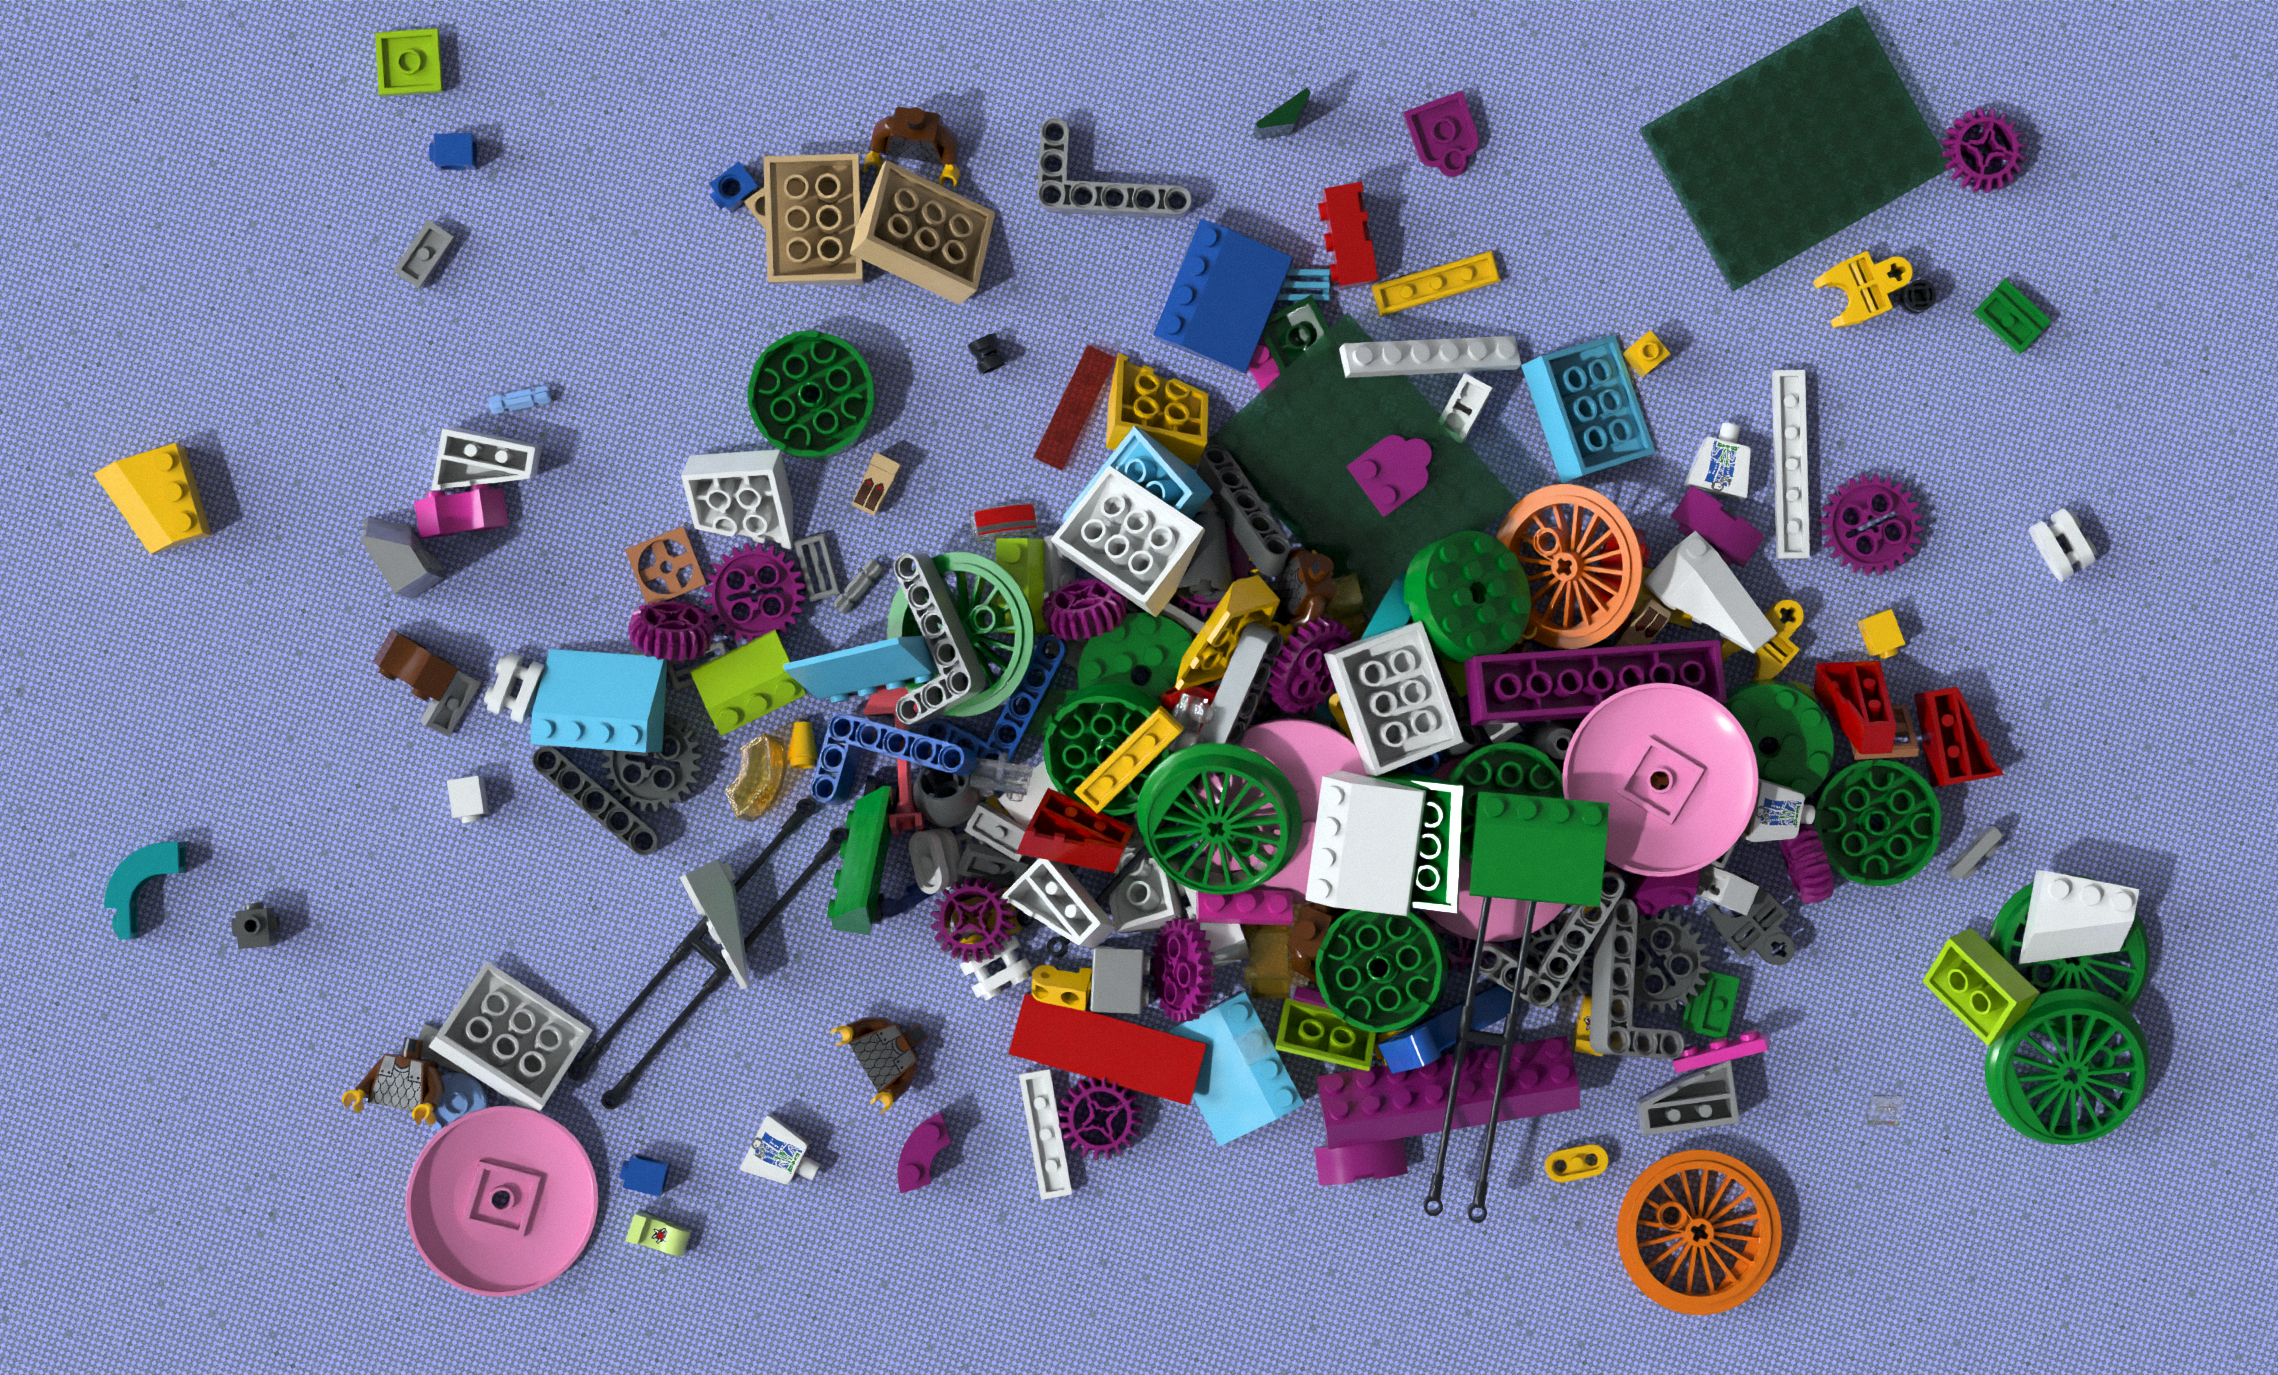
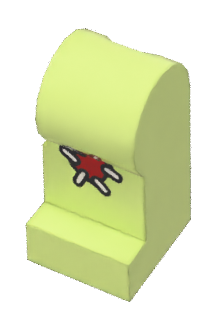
M638 1211L634 1214L625 1241L657 1249L671 1255L683 1256L691 1231L675 1225L673 1222Z

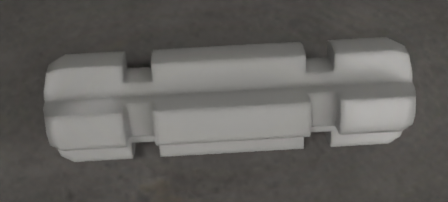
M870 559L864 565L863 572L859 571L843 590L845 593L843 595L840 594L833 602L834 607L841 613H848L854 606L852 603L854 601L857 602L873 583L872 579H877L882 573V566L875 560Z

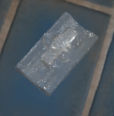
M1182 693L1180 702L1175 704L1173 714L1171 715L1184 726V729L1166 749L1176 752L1189 746L1207 742L1206 737L1199 735L1198 731L1201 723L1210 724L1213 721L1216 712L1215 708L1207 704L1208 699Z
M1005 752L1000 753L998 761L977 758V766L971 776L970 786L977 787L980 796L990 797L997 790L1006 792V797L1010 801L1021 802L1024 795H1027L1033 767L1009 763L1008 753Z

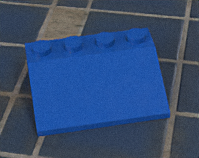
M1200 219L1153 336L1165 345L1247 375L1294 258L1231 229Z

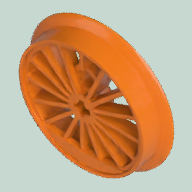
M1557 484L1538 489L1521 499L1509 511L1500 525L1496 539L1506 545L1516 555L1518 561L1551 565L1552 570L1526 577L1528 582L1553 574L1555 576L1531 597L1530 616L1524 634H1527L1534 625L1537 627V632L1531 639L1553 648L1578 649L1596 644L1615 632L1626 620L1636 602L1643 574L1640 544L1632 526L1622 511L1602 494L1573 484ZM1563 503L1574 504L1571 536L1562 507ZM1552 507L1558 527H1550L1543 517V513ZM1585 507L1594 512V515L1581 540L1583 509ZM1601 519H1603L1610 529L1587 549ZM1536 521L1541 529L1532 536L1528 533V529ZM1550 533L1556 538L1554 549L1548 546L1547 543ZM1615 535L1620 549L1589 558ZM1523 540L1532 544L1535 550L1547 559L1521 556L1520 550ZM1619 554L1622 555L1623 569L1590 565V563ZM1590 571L1622 575L1620 589ZM1591 581L1614 596L1606 603ZM1560 583L1543 616L1534 607V604ZM1585 590L1599 608L1594 614H1591ZM1566 591L1563 626L1552 622V618ZM1575 595H1577L1583 621L1573 627Z
M1711 1150L1682 1151L1668 1155L1650 1165L1637 1177L1627 1191L1617 1222L1619 1253L1627 1273L1636 1286L1659 1305L1690 1315L1721 1313L1751 1298L1771 1275L1779 1256L1782 1240L1779 1210L1766 1183L1745 1163L1727 1154ZM1702 1169L1695 1214L1685 1170ZM1709 1170L1725 1174V1177L1703 1213ZM1680 1173L1690 1215L1664 1183V1179ZM1734 1179L1744 1188V1192L1710 1216L1730 1180ZM1660 1184L1671 1200H1665L1657 1204L1647 1198V1196ZM1748 1196L1751 1198L1756 1210L1755 1213L1713 1223ZM1644 1202L1656 1208L1655 1216L1657 1222L1638 1219ZM1670 1206L1676 1207L1679 1211L1678 1219L1674 1223H1665L1663 1220L1664 1210ZM1756 1219L1750 1236L1714 1230ZM1637 1224L1678 1231L1637 1242L1636 1238ZM1703 1224L1701 1229L1705 1231L1702 1237L1697 1235L1693 1239L1694 1233L1691 1231V1228L1693 1226L1699 1227ZM1719 1236L1745 1240L1747 1242L1741 1253H1738L1713 1237ZM1680 1238L1647 1264H1644L1638 1248ZM1710 1242L1737 1257L1730 1270L1709 1244ZM1684 1244L1662 1282L1658 1281L1649 1270ZM1704 1246H1706L1726 1274L1715 1289ZM1691 1247L1685 1290L1682 1292L1668 1287ZM1697 1247L1709 1289L1705 1293H1691Z

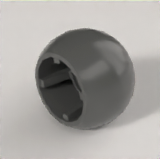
M955 759L954 764L955 767H957L960 763V760ZM925 766L918 773L913 785V800L918 812H921L925 820L940 827L958 826L969 820L980 803L982 796L981 784L974 771L970 775L959 776Z

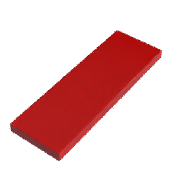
M1025 993L1008 1054L1090 1078L1093 1077L1101 1081L1106 1077L1108 1083L1114 1084L1117 1081L1118 1086L1190 1106L1207 1044L1089 1010L1082 1011L1037 1001L1032 994Z

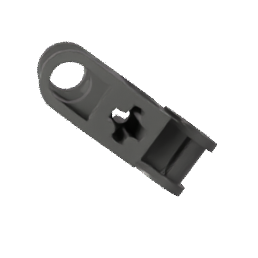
M1741 875V876H1740V878H1742V879H1744V880H1746V881H1749V882H1751V883H1753V884L1759 886L1758 884H1756L1755 882H1753L1752 880H1750V879L1747 878L1746 876H1744V875ZM1759 886L1747 916L1740 914L1731 917L1726 913H1720L1713 905H1709L1705 909V913L1718 935L1740 958H1745L1753 949L1765 962L1772 965H1784L1793 958L1795 945L1792 939L1779 927L1790 914L1762 887ZM1772 942L1783 944L1780 949L1783 953L1781 956L1771 955L1773 951Z

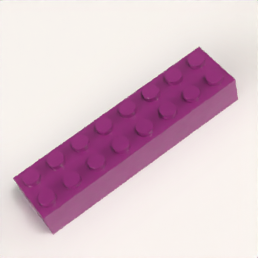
M1720 640L1474 656L1464 663L1471 726L1585 718L1596 706L1610 696L1624 689L1649 683H1669L1686 686L1712 697L1722 705L1727 703Z
M1567 1036L1513 1045L1509 1071H1506L1497 1122L1580 1109L1579 1082ZM1500 1047L1466 1053L1465 1063L1462 1064L1451 1130L1489 1124L1499 1070L1497 1069ZM1453 1054L1441 1056L1422 1067L1391 1074L1388 1065L1371 1067L1369 1071L1359 1069L1316 1076L1329 1150L1442 1131L1454 1062L1452 1061Z

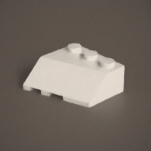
M780 449L689 456L681 477L695 529L731 537L734 534L752 537L754 542L764 543L767 540L781 543L782 548H793V501Z
M2036 870L2019 964L2120 951L2134 921L2140 889Z

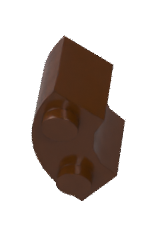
M391 629L373 660L380 667L378 673L392 681H395L398 677L413 687L412 694L427 702L430 697L437 701L441 700L458 670L450 662L440 656L436 657L427 651L424 646L394 629Z

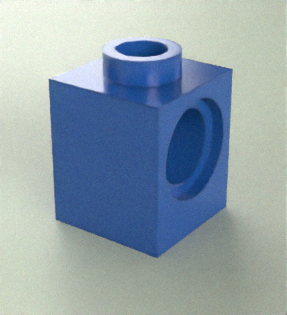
M472 133L434 134V143L429 144L430 161L434 162V165L439 170H478L477 138Z
M740 161L709 183L714 190L710 194L713 201L720 210L726 207L730 213L741 207L745 200L760 190ZM731 182H737L741 185L740 192L733 197L725 195L726 186Z
M636 1154L632 1155L629 1161L624 1160L620 1179L625 1180L623 1188L660 1197L665 1191L671 1163Z

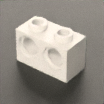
M1464 373L1434 429L1463 445L1490 397L1493 388Z
M1707 865L1700 868L1695 895L1747 916L1759 886L1732 873Z

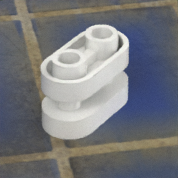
M2064 508L2051 515L2052 526L2048 527L2043 521H2040L2029 528L2030 535L2054 576L2061 582L2074 574L2072 564L2076 563L2080 568L2084 569L2095 563L2094 555L2097 554L2092 541L2089 538L2085 539L2079 529L2081 523L2077 515L2073 511L2068 512ZM2060 536L2061 540L2063 541L2064 545L2069 551L2068 553L2065 554L2063 552L2062 548L2056 540V537Z
M509 652L507 657L502 655L498 661L495 673L499 675L495 685L489 686L484 697V703L488 704V711L498 715L502 714L505 707L511 709V720L524 724L535 702L545 665L533 661L529 668H525L522 666L523 656ZM519 678L524 681L517 698L510 696L516 679Z
M941 827L914 833L909 840V852L919 888L927 894H933L945 889H954L953 882H958L961 885L964 876L958 874L957 867L961 859L956 838L952 831Z
M1015 935L1011 936L1012 941L1010 942L1005 940L1000 942L1005 948L1003 952H1000L996 947L992 949L994 959H989L983 953L982 963H977L973 957L970 963L963 962L959 965L965 976L971 972H974L979 983L971 988L977 998L983 995L986 1001L1001 993L1002 990L999 986L1011 980L1014 986L1030 977L1027 971L1032 969V966L1027 957L1018 961L1012 951L1020 947ZM1002 957L1007 968L990 976L985 965Z

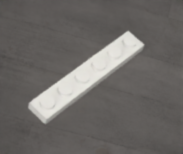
M1515 336L1344 343L1339 348L1345 378L1516 370L1521 366Z
M1773 370L1772 404L1776 559H1809L1805 370Z

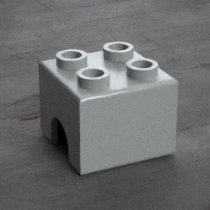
M1097 946L1093 949L1090 1007L1092 1012L1140 1014L1142 1007H1148L1149 987L1143 986V975H1150V955H1144L1143 948Z

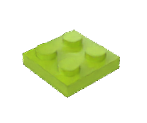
M438 28L375 33L379 96L390 97L444 93L440 31Z

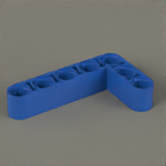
M1055 635L1046 636L1038 642L1022 681L1011 694L988 740L946 718H936L928 721L924 726L923 736L934 738L932 733L933 727L937 723L942 724L947 732L945 739L942 741L959 746L964 738H968L973 742V752L977 757L976 770L988 776H998L1005 773L1010 768L1068 655L1067 642L1063 638H1055ZM1051 640L1057 642L1060 646V653L1054 659L1049 658L1045 653L1046 644ZM1035 669H1041L1046 677L1045 683L1040 687L1035 686L1031 681V673ZM1020 697H1026L1031 703V709L1026 715L1018 712L1016 708V703ZM1006 725L1013 726L1017 733L1016 739L1011 743L1005 741L1002 737V730ZM959 753L955 757V759L961 761V755ZM991 753L998 754L1002 759V766L999 770H993L988 765L987 760Z
M839 713L831 718L811 784V793L815 800L837 806L844 804L850 796L863 748L959 776L970 775L975 770L977 757L972 750L966 747L849 714ZM850 723L851 730L849 734L846 735L845 728ZM875 731H878V738L873 743L872 736ZM905 738V747L900 751V742ZM932 746V747H933V754H932V756L928 759V758H927V751H928L929 747ZM841 753L842 761L837 766V757ZM960 753L961 761L959 765L955 767V757ZM833 784V792L829 796L828 788Z
M1497 983L1475 994L1473 1001L1475 1009L1471 1029L1480 1031L1505 1018L1506 1013L1510 1009L1512 992ZM1465 1000L1379 1043L1378 1046L1391 1074L1416 1069L1440 1058L1441 1054L1439 1051L1456 1042L1462 1005H1465ZM1520 1002L1518 1004V1010L1522 1009Z

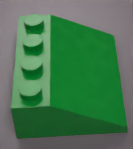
M1392 770L1378 776L1371 775V778L1426 791L1410 907L1452 913L1459 912L1464 785L1416 773Z
M884 785L856 800L854 811H848L846 829H850L848 840H842L840 848V858L844 859L842 870H836L833 888L838 889L836 900L830 899L827 911V918L831 919L834 930L871 935L892 832L889 815L894 814L891 786Z
M1478 792L1469 896L1600 907L1609 803Z

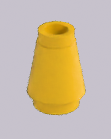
M795 722L793 725L787 755L791 768H815L818 754L811 722Z

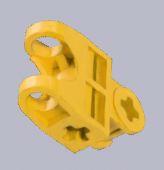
M1865 251L1840 262L1814 280L1813 283L1816 289L1828 286V288L1838 287L1847 294V308L1840 313V316L1830 320L1833 329L1863 323L1893 309L1888 294L1898 291L1908 284L1912 278L1913 271L1911 264L1905 258L1899 256L1891 257L1874 265L1869 252ZM1891 269L1893 271L1899 270L1900 276L1897 277V280L1895 277H1888L1887 273Z
M1778 601L1764 614L1776 630L1777 635L1769 643H1766L1753 653L1757 661V667L1754 672L1755 676L1750 682L1772 679L1783 670L1800 650L1789 640V637L1802 624L1804 619L1803 609L1796 601ZM1790 609L1789 617L1792 621L1781 622L1782 614L1779 611ZM1725 638L1720 646L1722 662L1733 652L1736 654L1744 648Z

